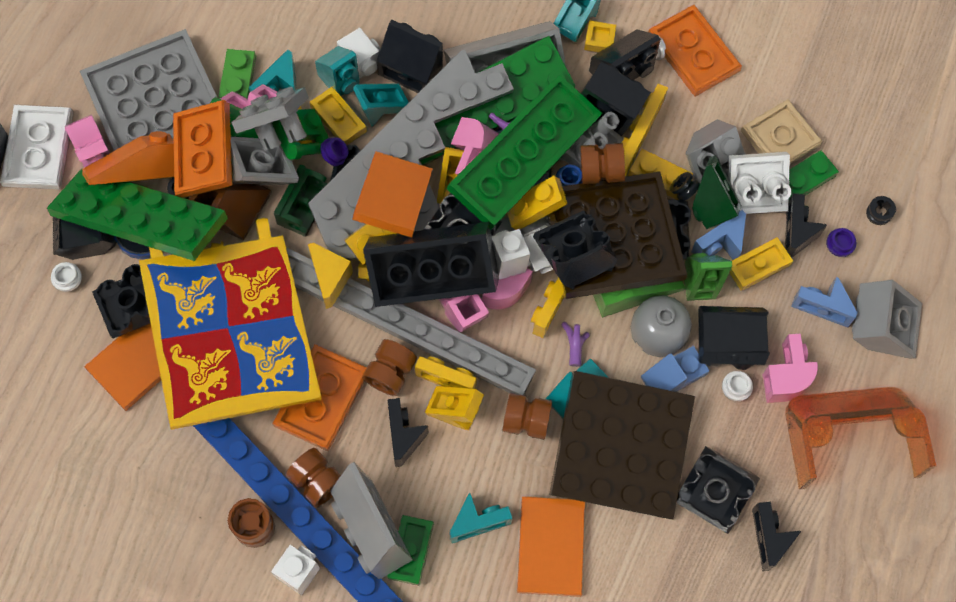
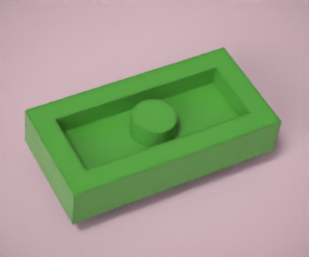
M227 49L219 99L232 91L248 99L249 87L252 85L256 62L255 51Z

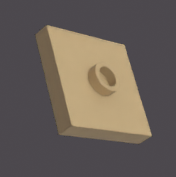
M788 99L745 124L741 129L743 135L758 154L788 152L790 154V165L822 144V140Z

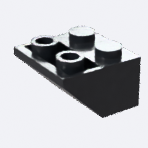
M391 19L377 58L378 75L419 93L443 69V43L433 35H425L414 30L407 23H399Z
M636 29L592 56L589 72L593 75L602 61L607 65L616 67L621 74L631 80H635L638 77L644 78L654 69L661 38L656 34Z

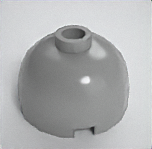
M661 295L653 296L641 303L634 312L630 329L632 339L643 348L642 351L648 355L666 357L670 353L674 355L685 346L690 336L692 323L690 313L684 304L675 298Z

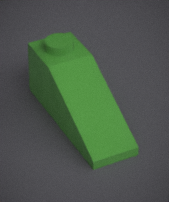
M696 253L687 257L685 261L687 278L684 280L687 301L716 299L732 269V261L717 255L708 256L706 253Z
M683 281L595 294L593 297L603 318L639 306L643 301L653 296H668L683 291L685 286Z

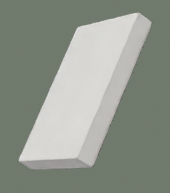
M14 105L0 179L3 187L61 190L69 136L65 126L72 123L73 110L71 108Z

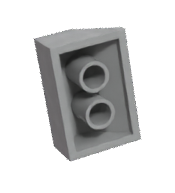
M355 462L351 463L330 490L335 500L331 505L340 520L344 518L348 526L344 532L353 547L357 545L362 554L358 557V560L366 574L371 572L380 580L413 559L373 481Z

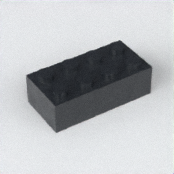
M489 221L414 231L412 238L401 234L369 237L363 249L375 307L492 293L497 290L499 275Z

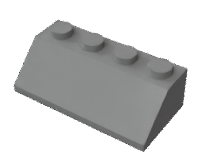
M551 21L443 50L446 64H448L461 50L465 49L475 73L550 36L566 66L560 30Z

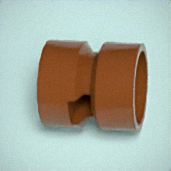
M623 143L606 144L603 149H600L598 145L580 146L582 184H599L601 179H605L608 183L625 182Z
M384 339L375 353L377 360L369 363L362 378L373 388L387 395L397 396L405 382L403 375L410 373L417 360V356L405 346L395 341Z
M510 392L502 432L519 435L523 430H526L527 435L531 438L545 440L552 400L535 398L531 403L526 395Z
M312 448L295 460L287 470L286 477L298 489L304 488V496L315 508H319L333 497L330 490L341 474L334 467H327L328 460L317 448Z
M251 498L240 500L229 511L227 520L229 529L241 544L257 548L269 542L274 535V518L266 506L259 500Z

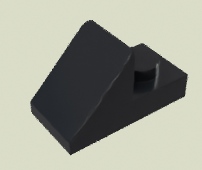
M793 193L788 203V211H786L785 249L791 258L820 237L827 224L807 222L809 207L804 206L805 195Z
M400 398L388 399L395 467H402L428 435V425L403 428V426H409L407 407L401 408Z
M771 501L757 503L752 509L762 571H769L775 567L801 533V531L776 533V529L779 528V518L777 511L772 510Z

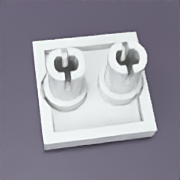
M788 152L729 155L728 180L742 205L740 211L743 210L746 214L788 211L789 197L791 196V188L789 186L790 154Z

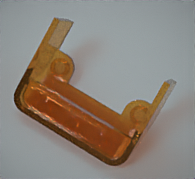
M885 387L801 395L794 397L786 406L785 416L799 490L806 489L817 478L812 448L823 447L831 441L833 425L893 420L895 430L906 438L914 478H921L936 467L926 417L899 388Z

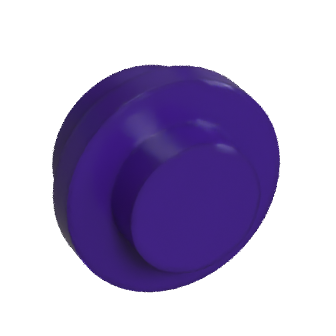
M327 138L321 143L322 157L330 165L339 166L345 162L348 156L347 145L340 138Z
M838 228L831 231L826 239L828 250L838 257H846L852 254L857 244L853 232L846 228Z

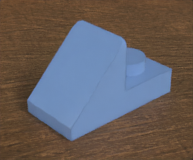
M741 210L737 217L721 223L697 239L691 252L693 254L706 253L708 256H714L724 248L733 260L738 258L742 252L746 213Z
M838 277L830 285L827 295H824L817 288L801 286L794 296L791 305L793 308L847 328L857 315V311Z
M692 346L675 356L672 353L668 354L642 374L641 379L646 386L677 392L708 375L709 369L706 364L699 363V353Z

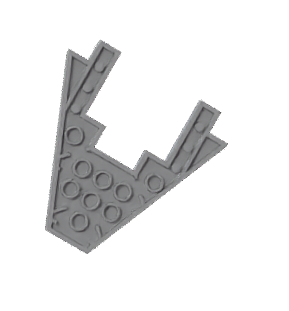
M465 49L461 50L308 203L327 250L347 260H358L344 239L365 224L352 220L375 151L421 165L420 160L444 151L445 146L435 123L513 92V86L502 63L475 73ZM429 184L414 231L423 230L439 209ZM548 215L521 229V234L523 235L543 225L550 226ZM509 217L500 220L502 223L494 235L504 230H515L511 227Z

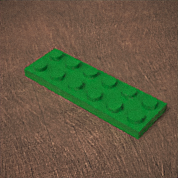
M550 36L483 69L486 70L502 63L514 90L508 95L435 123L445 147L458 149L451 142L462 117L476 119L492 130H495L499 126L489 117L490 113H494L506 122L514 120L559 74L574 88L576 87ZM444 151L420 160L421 164L425 166L444 156Z
M559 74L449 183L446 189L480 221H489L490 230H492L598 120L602 112Z
M82 169L47 207L52 217L193 261L197 259L228 219L225 210L130 182L89 185L82 175Z

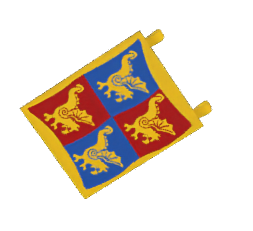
M267 218L256 220V231L259 240L204 249L195 261L174 254L163 256L161 250L149 247L151 258L139 260L171 430L321 400V393L283 235L271 237Z

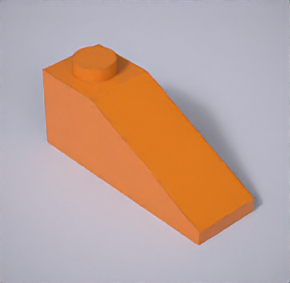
M162 131L151 132L148 136H140L83 168L82 175L89 185L174 177V139L170 134Z

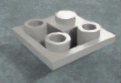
M717 119L693 134L685 154L694 179L701 183L710 157L716 155L728 178L729 155H745L736 126Z

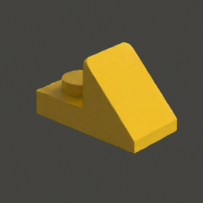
M436 386L425 414L463 430H469L475 415L479 411L484 394L477 389Z

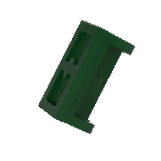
M300 164L296 171L299 177L298 182L288 185L274 211L277 225L306 237L315 220L308 203L328 183L325 182L327 177Z

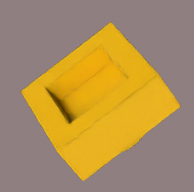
M589 20L584 50L600 52L614 43L616 25Z

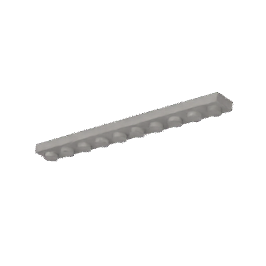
M286 247L295 287L324 301L312 260ZM350 278L333 305L456 367L470 371L474 376L508 393L524 395L536 373V369L403 304L375 307L372 290Z

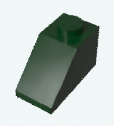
M716 155L710 157L692 206L696 220L698 222L702 221L706 229L737 217L742 206Z

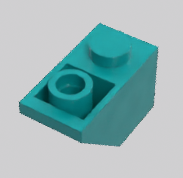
M337 46L315 61L317 75L328 88L333 86L340 96L353 92L355 84H360L357 57L352 50Z

